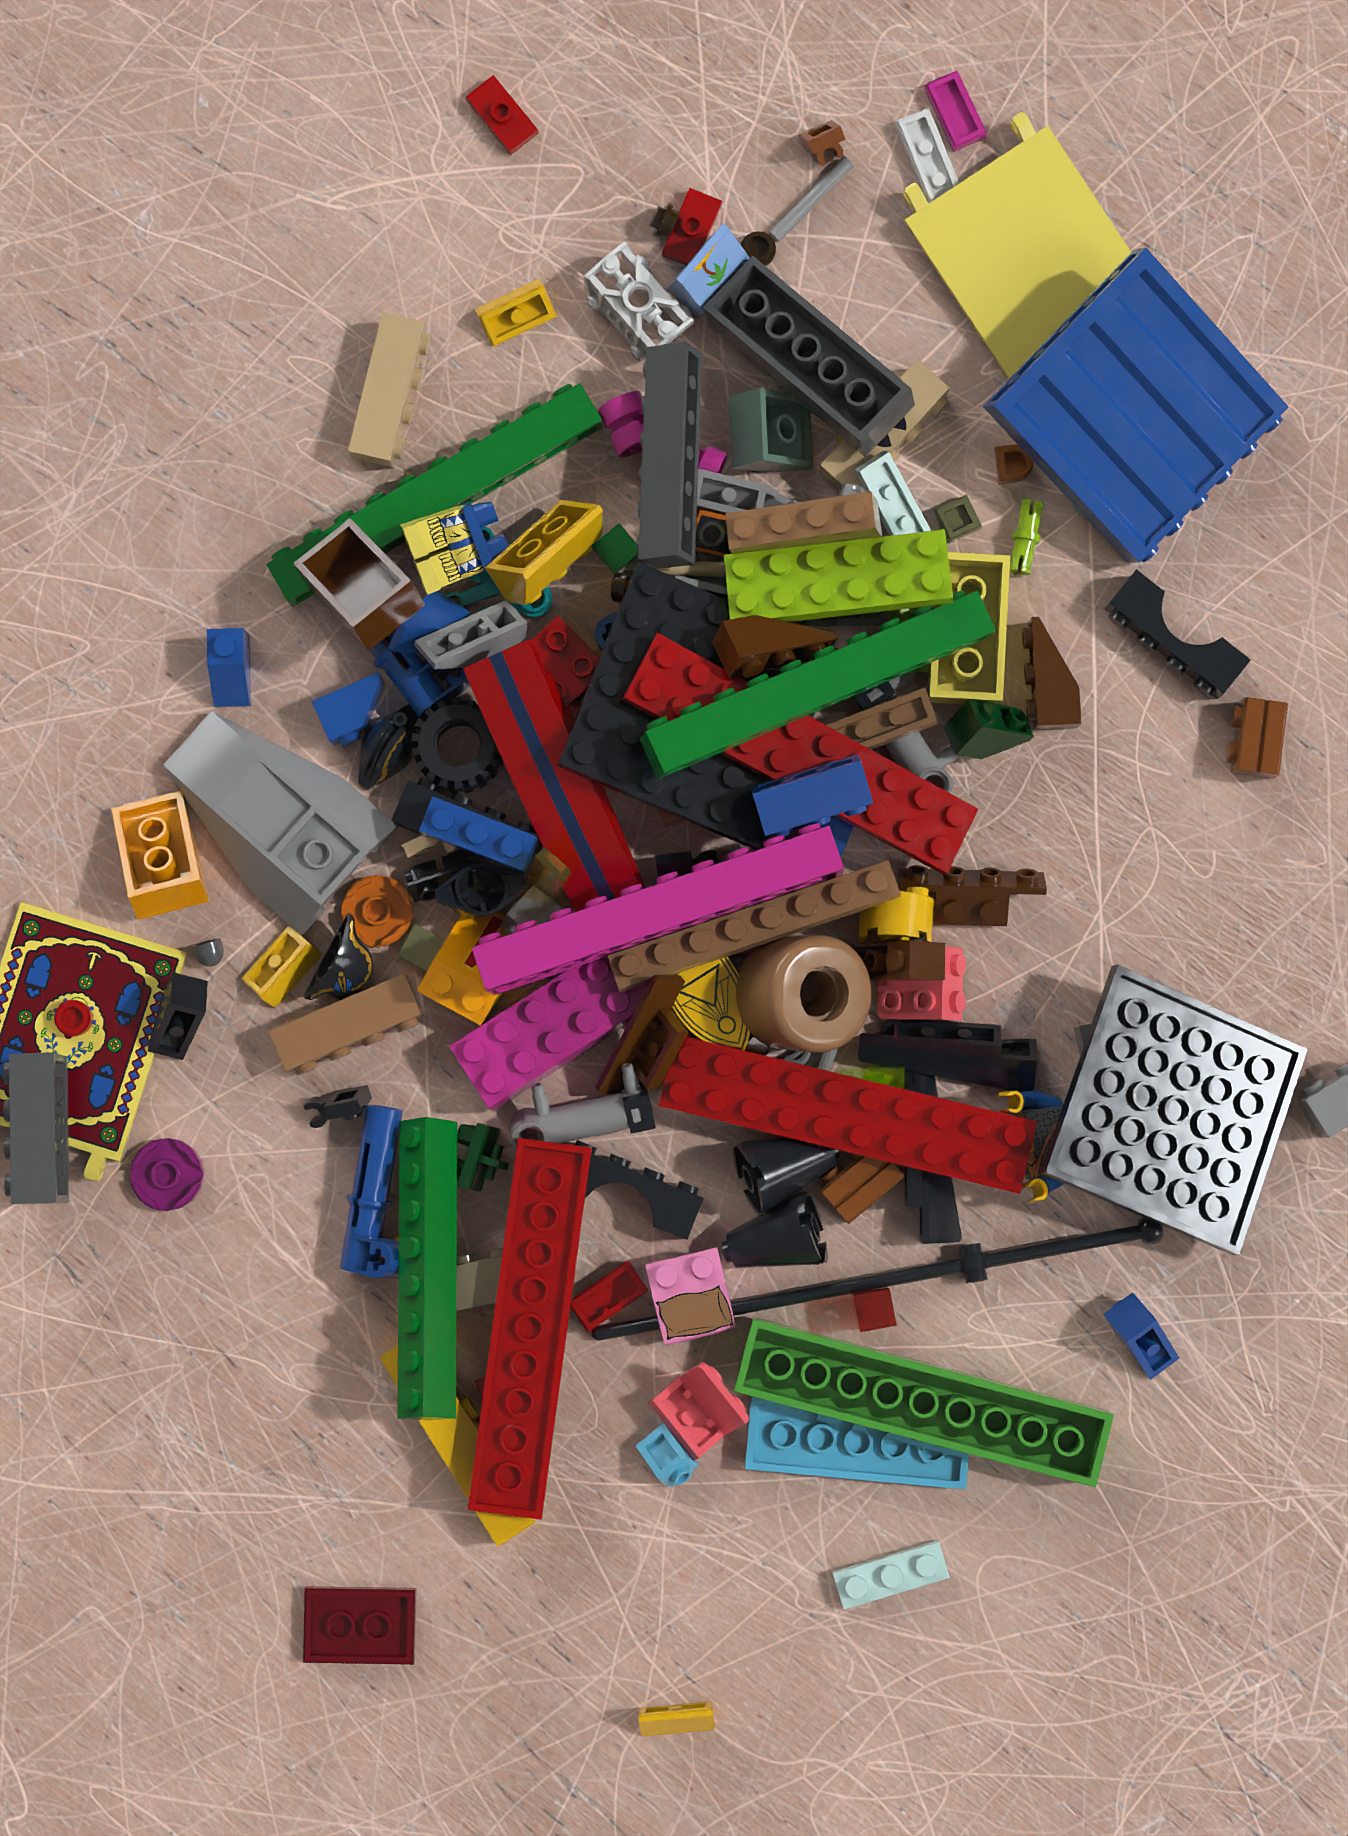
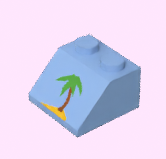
M723 223L709 237L666 290L699 318L705 313L703 307L734 276L750 257L730 229Z

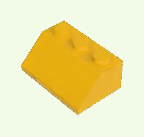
M560 500L490 562L485 569L505 600L521 605L535 602L541 597L542 590L551 582L562 578L567 573V568L576 559L583 558L592 550V545L602 536V508L597 504Z

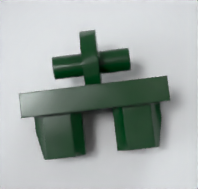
M481 1123L476 1125H460L457 1133V1143L469 1146V1150L465 1160L457 1158V1186L481 1192L485 1179L494 1180L497 1168L508 1170L510 1163L500 1160L504 1146L496 1144L501 1129Z

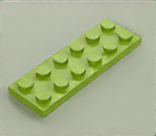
M945 529L724 555L730 619L758 615L785 622L953 603Z

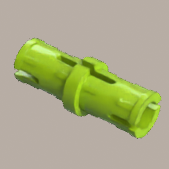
M1032 499L1021 500L1017 530H1013L1011 537L1014 540L1010 559L1011 573L1017 574L1019 561L1023 560L1020 575L1031 574L1034 548L1040 542L1041 536L1037 533L1042 510L1045 505L1040 501L1035 500L1033 513L1029 515Z

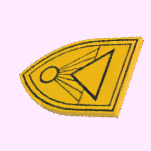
M728 956L675 974L681 975L685 980L672 1006L682 1023L703 1041L745 1051L750 1031L742 1021L736 1001V988L740 975Z

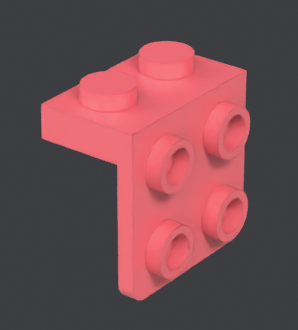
M945 946V980L878 981L877 1014L879 1018L962 1021V1012L966 1005L963 993V975L966 971L963 948Z
M704 1362L679 1375L648 1402L693 1460L700 1458L723 1436L742 1427L749 1421L742 1401L738 1397L731 1395L722 1384L723 1380L719 1372Z

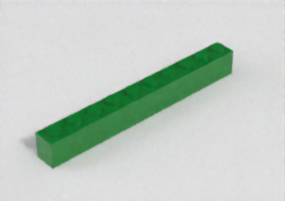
M581 383L574 387L571 384H567L553 393L554 398L542 405L540 402H536L528 406L521 412L522 417L511 423L509 420L500 422L490 430L491 434L480 441L478 438L467 441L460 446V452L448 459L446 456L434 460L428 465L429 470L418 477L412 474L403 478L396 484L398 488L386 495L384 492H380L370 497L365 502L366 507L355 513L352 510L342 513L334 519L335 524L324 531L321 528L311 531L303 537L302 540L304 542L293 549L288 546L275 552L271 556L272 561L266 565L288 603L294 607L315 595L307 587L293 563L349 518L386 554L406 542L400 524L456 507L468 501L473 504L603 428L602 419Z
M964 590L953 594V603L944 604L935 609L932 606L921 607L911 613L913 618L902 623L899 618L892 619L879 626L880 632L869 637L867 632L859 633L846 640L848 646L835 650L833 645L813 654L815 660L802 664L800 659L780 668L782 674L770 679L767 674L760 675L747 682L749 688L737 693L734 688L727 689L713 697L714 703L702 707L700 702L694 703L680 710L681 717L668 721L667 716L650 722L646 725L648 731H645L640 737V742L657 779L659 780L987 639L996 629L978 590L968 595L965 594Z

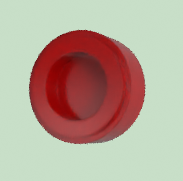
M67 1000L56 1009L54 1022L61 1033L71 1037H78L87 1033L91 1028L93 1014L85 1003L78 1000Z

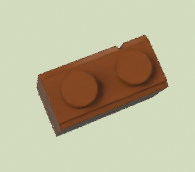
M1246 697L1239 702V706H1233L1230 726L1236 728L1235 741H1229L1226 751V763L1232 764L1231 773L1269 779L1279 776L1288 703Z
M851 1153L849 1157L852 1162L843 1170L835 1166L820 1179L824 1186L819 1191L846 1223L850 1224L905 1177L894 1163Z

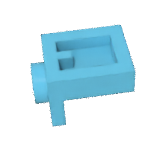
M664 1423L636 1445V1448L658 1480L669 1487L686 1482L692 1476V1471L699 1466L697 1461L690 1457Z

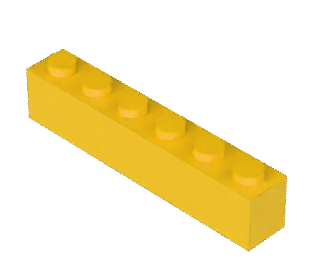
M397 1345L379 1358L398 1387ZM456 1377V1386H458L460 1383ZM456 1389V1419L418 1421L469 1501L479 1424L475 1418L479 1416V1413L470 1398L467 1397L463 1400ZM475 1511L497 1547L536 1522V1519Z

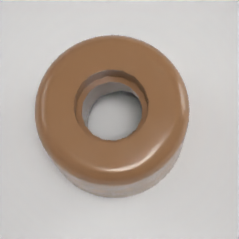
M792 934L755 947L747 956L740 969L736 988V1001L740 1016L750 1033L767 1046L804 1052L820 1053L831 1051L848 1043L862 1028L868 1016L871 1004V982L867 968L861 957L852 947L834 937ZM814 971L819 982L818 993L813 1001L803 1008L800 999L801 984L806 975Z

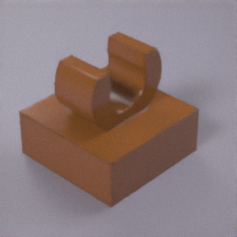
M830 120L799 135L803 147L814 155L815 161L821 166L826 165L823 154L828 148H833L835 156L839 159L843 157V149L838 143L846 139L841 126Z

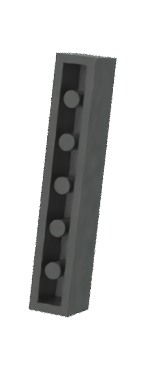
M686 341L646 347V361L643 364V374L645 377V396L642 398L644 424L640 435L643 451L642 466L639 469L641 501L638 504L637 511L640 519L639 537L636 541V549L639 555L638 560L655 569L695 565L702 352Z

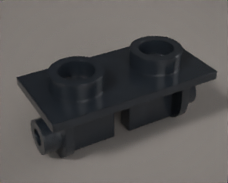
M464 850L443 856L441 858L444 869L438 870L435 860L411 866L410 871L404 872L407 881V888L414 903L421 900L430 901L436 899L435 889L463 868L478 864L476 856Z

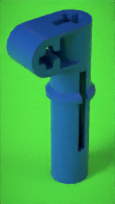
M396 629L384 638L388 644H390ZM383 640L369 650L375 658L373 664L386 672L420 719L425 716L424 711L429 707L431 709L438 706L437 702L442 700L450 702L452 698L457 697L469 687V682L463 668H451L453 671L459 669V677L455 678L453 675L447 676V669H434L430 663L424 665L416 653L395 652L396 656L407 668L405 671ZM435 672L442 681L446 678V687L448 689L445 692L432 676Z
M367 1104L352 1194L347 1195L350 1209L340 1269L372 1278H398L399 1240L383 1237L382 1234L386 1210L392 1206L393 1202L388 1200L400 1132V1121L403 1114L401 1109ZM379 1255L385 1258V1261H378Z

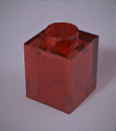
M888 1287L851 1294L857 1327L860 1332L897 1326L891 1292Z

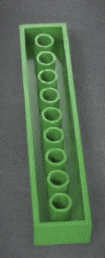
M752 1316L734 1384V1392L1092 1487L1097 1485L1114 1418L1113 1413L1098 1407Z

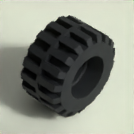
M452 698L450 702H445L444 700L437 702L438 706L433 709L429 707L424 711L425 716L423 719H418L415 724L417 729L415 733H412L411 741L413 742L412 753L416 760V765L429 781L442 790L446 789L451 793H458V791L469 793L473 792L474 788H483L487 785L486 782L490 778L494 779L496 777L499 766L503 765V759L479 705L473 700L461 701L460 698ZM455 726L470 727L477 733L480 739V750L477 756L470 763L463 766H450L440 758L437 749L439 739L443 733Z

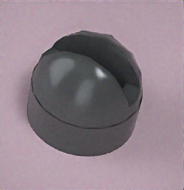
M220 938L192 946L196 959L204 966H215L223 958L224 948Z

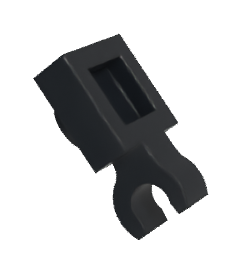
M716 850L704 851L694 859H692L691 851L655 855L658 877L672 872H677L679 877L692 873V866L707 860H713L714 865L719 863Z
M368 1085L335 1091L329 1097H312L307 1100L303 1107L304 1110L316 1109L320 1112L321 1116L313 1117L309 1123L310 1127L319 1128L330 1119L342 1117V1120H351L359 1117L372 1099Z

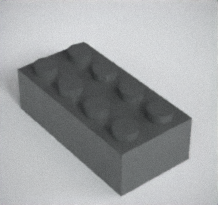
M54 1052L9 1054V1062L4 1063L3 1066L4 1084L9 1085V1100L4 1101L5 1122H10V1137H5L4 1140L5 1159H10V1174L5 1175L4 1181L6 1197H11V1204L69 1203L67 1056Z

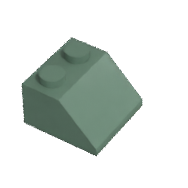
M757 388L729 396L732 468L753 472L813 469L811 416L808 408L789 393L764 388Z

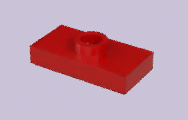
M494 75L466 96V101L510 155L539 134L536 126Z
M689 187L680 208L677 222L662 250V256L686 266L708 240L723 201Z
M628 1260L573 1297L571 1308L586 1331L589 1332L647 1293L649 1289Z

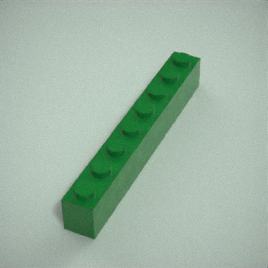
M421 1117L400 1121L397 1419L430 1421L456 1419L457 1122Z

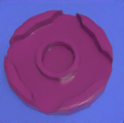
M171 1138L154 1140L142 1147L132 1160L130 1169L132 1190L138 1199L152 1209L163 1211L180 1209L193 1201L201 1190L204 1179L202 1160L195 1149L182 1140Z

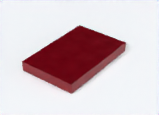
M305 1587L303 1663L414 1665L416 1588Z

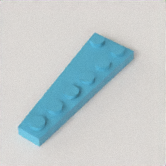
M751 1396L745 1469L966 1490L969 1454Z

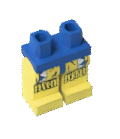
M468 501L456 507L400 524L423 589L427 595L453 582L473 576L483 570L486 571L485 567L508 547L503 534L486 540L483 536L481 527L499 521L492 502L472 505Z

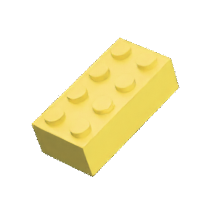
M948 552L953 594L964 590L965 594L968 595L978 590L996 631L981 642L930 663V671L927 678L929 699L931 703L963 705L968 699L1000 705L1003 701L1010 555ZM933 605V609L942 605Z

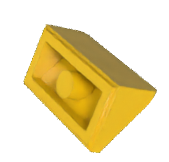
M539 279L475 309L476 315L492 347L557 317L544 285Z
M289 925L241 979L262 1000L272 1007H276L319 960L322 953Z
M711 1701L639 1709L641 1735L645 1737L711 1731L715 1728L713 1703Z

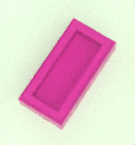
M957 70L925 84L924 90L953 152L987 137L983 123Z

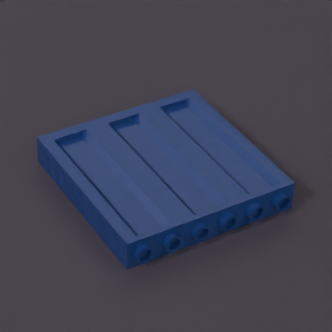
M1146 247L1133 250L983 405V408L1124 560L1132 563H1140L1141 561L1144 563L1151 559L1159 549L1157 544L1165 536L1169 537L1181 528L1184 523L1182 518L1190 510L1194 511L1205 503L1208 499L1206 493L1215 484L1223 483L1232 474L1233 469L1231 467L1240 458H1246L1257 448L1258 444L1256 441L1264 433L1271 432L1282 422L1283 418L1281 415L1289 407Z

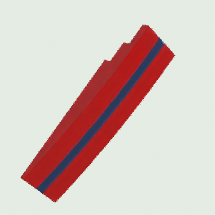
M525 640L463 668L513 784L575 912L586 909L585 903L598 897L606 896L608 901L622 896L621 890L633 885L642 884L645 889L642 877L603 785L557 766L575 717L570 706L564 705L551 672L546 673L533 640Z

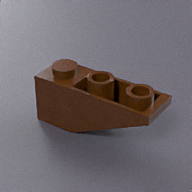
M752 615L722 621L712 644L730 679L740 676L753 677L761 672L771 670L781 671L780 668L799 659L802 664L815 660L813 654L826 647L834 646L838 638L834 632Z
M1031 617L1028 627L1022 628L1023 649H1029L1030 663L1024 664L1025 685H1031L1032 699L1026 700L1028 721H1033V730L1078 728L1082 724L1080 688L1039 617Z
M898 941L849 945L864 962L870 981L945 980L946 943Z

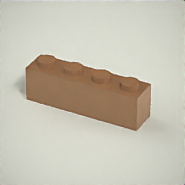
M872 491L725 513L729 550L733 554L882 537L878 501Z
M402 974L269 1031V1034L285 1072L295 1070L297 1076L316 1069L317 1064L315 1061L329 1056L331 1061L340 1059L351 1054L349 1047L363 1042L364 1046L367 1047L384 1040L383 1033L395 1027L398 1033L419 1025L417 1018L424 1016V1013L408 975Z

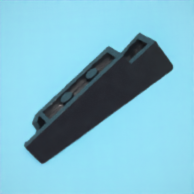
M888 1019L882 1022L879 1032L875 1034L863 1032L860 1034L858 1060L869 1064L1010 1091L1024 1092L1034 1091L1037 1044L1036 1039L1001 1040V1025Z
M903 1070L905 1090L938 1097L935 1076ZM904 1166L905 1206L919 1207L920 1243L960 1242L962 1234L952 1177Z

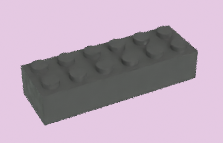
M754 256L703 307L708 323L713 329L864 457L915 406L911 387Z

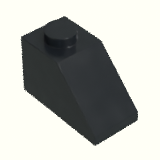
M172 972L160 999L148 1045V1052L180 1060L184 1059L206 1013L208 981Z

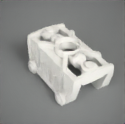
M624 241L584 275L583 280L589 295L587 303L593 310L597 312L601 310L631 345V354L635 359L640 361L644 359L646 361V347L656 345L642 330V316L649 324L654 321L658 326V335L661 339L658 345L670 344L695 322L692 319V313L689 308L682 304L680 305L676 299H672L670 294L664 290L662 285L648 271L649 266L646 259L640 255L635 256ZM619 254L621 255L627 269L632 273L636 280H634L629 273L623 275L620 271V264L617 258ZM601 271L607 276H614L618 280L616 287L620 291L606 289L595 274ZM637 289L644 290L649 295V302L639 308L632 306L628 301L631 292ZM658 306H661L673 322L664 321L660 317L662 311Z

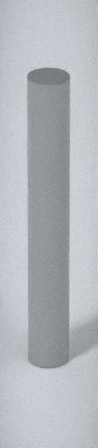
M843 156L770 230L769 235L779 243L854 167L852 162Z

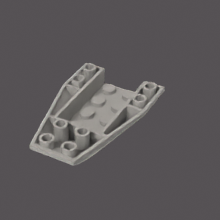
M213 711L207 715L164 764V767L246 887L302 936L326 910L324 905L371 852L375 854L398 828L395 823L342 777Z

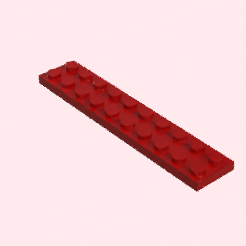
M657 633L653 637L622 700L656 719L667 716L668 721L681 717L680 710L687 706L700 702L702 707L714 703L713 697L727 689L734 688L737 693L749 687L747 681L739 677L729 679L725 669ZM809 715L720 753L768 780H774L858 754L862 762L873 804L866 805L867 810L856 815L845 816L843 812L834 816L942 875L949 872L978 811V808Z
M686 1037L666 1074L659 1102L661 1107L1018 1194L1021 1193L1037 1121L690 1037Z
M518 1138L468 1510L542 1520L592 1147Z

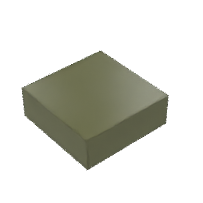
M967 494L933 511L941 529H945L948 544L982 528Z
M414 924L398 956L428 971L445 939Z

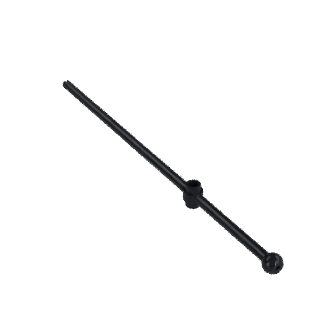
M1143 1217L1138 1221V1225L991 1253H982L981 1243H975L959 1247L961 1258L735 1300L730 1301L733 1315L736 1316L964 1273L966 1284L988 1280L986 1269L1135 1240H1141L1145 1244L1154 1245L1163 1239L1164 1234L1161 1224ZM655 1315L599 1326L592 1330L591 1335L595 1340L600 1341L661 1329L658 1317Z

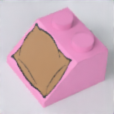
M717 1248L645 1265L665 1346L737 1329Z

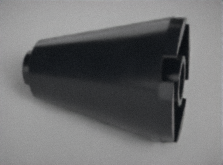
M788 1137L746 1141L737 1144L733 1148V1158L738 1178H744L748 1189L743 1191L754 1211L759 1214L771 1210L836 1166V1159L840 1156L837 1149Z
M807 1192L798 1193L771 1210L727 1232L726 1241L722 1242V1250L727 1263L733 1262L736 1268L819 1265L826 1263L828 1260L827 1243H819L821 1240L820 1231L824 1230L821 1218L810 1195L807 1196Z

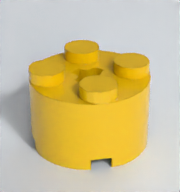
M908 887L907 892L900 891L901 897L860 911L858 941L864 943L866 938H871V943L898 941L932 942L934 900L929 897V889Z

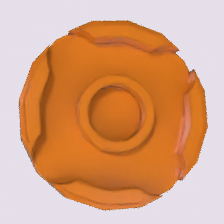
M383 875L366 876L354 882L346 891L341 906L342 922L347 913L352 914L355 920L357 936L367 946L373 948L387 947L400 941L409 931L414 918L413 901L407 889L397 880Z

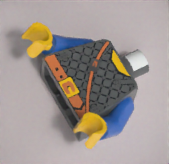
M1036 1090L1000 1092L998 1096H1006L1009 1101L1008 1108L1000 1109L1001 1113H1009V1115L1037 1121L1025 1172L1026 1179L1030 1181L1023 1183L1022 1189L1030 1187L1033 1190V1198L1027 1201L1028 1204L1044 1200L1048 1193L1064 1184L1040 1173L1063 1107V1102L1058 1097Z

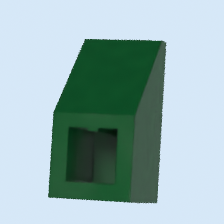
M968 699L943 726L956 755L984 759L1021 745L1034 737L1028 724L1027 716L1020 708Z

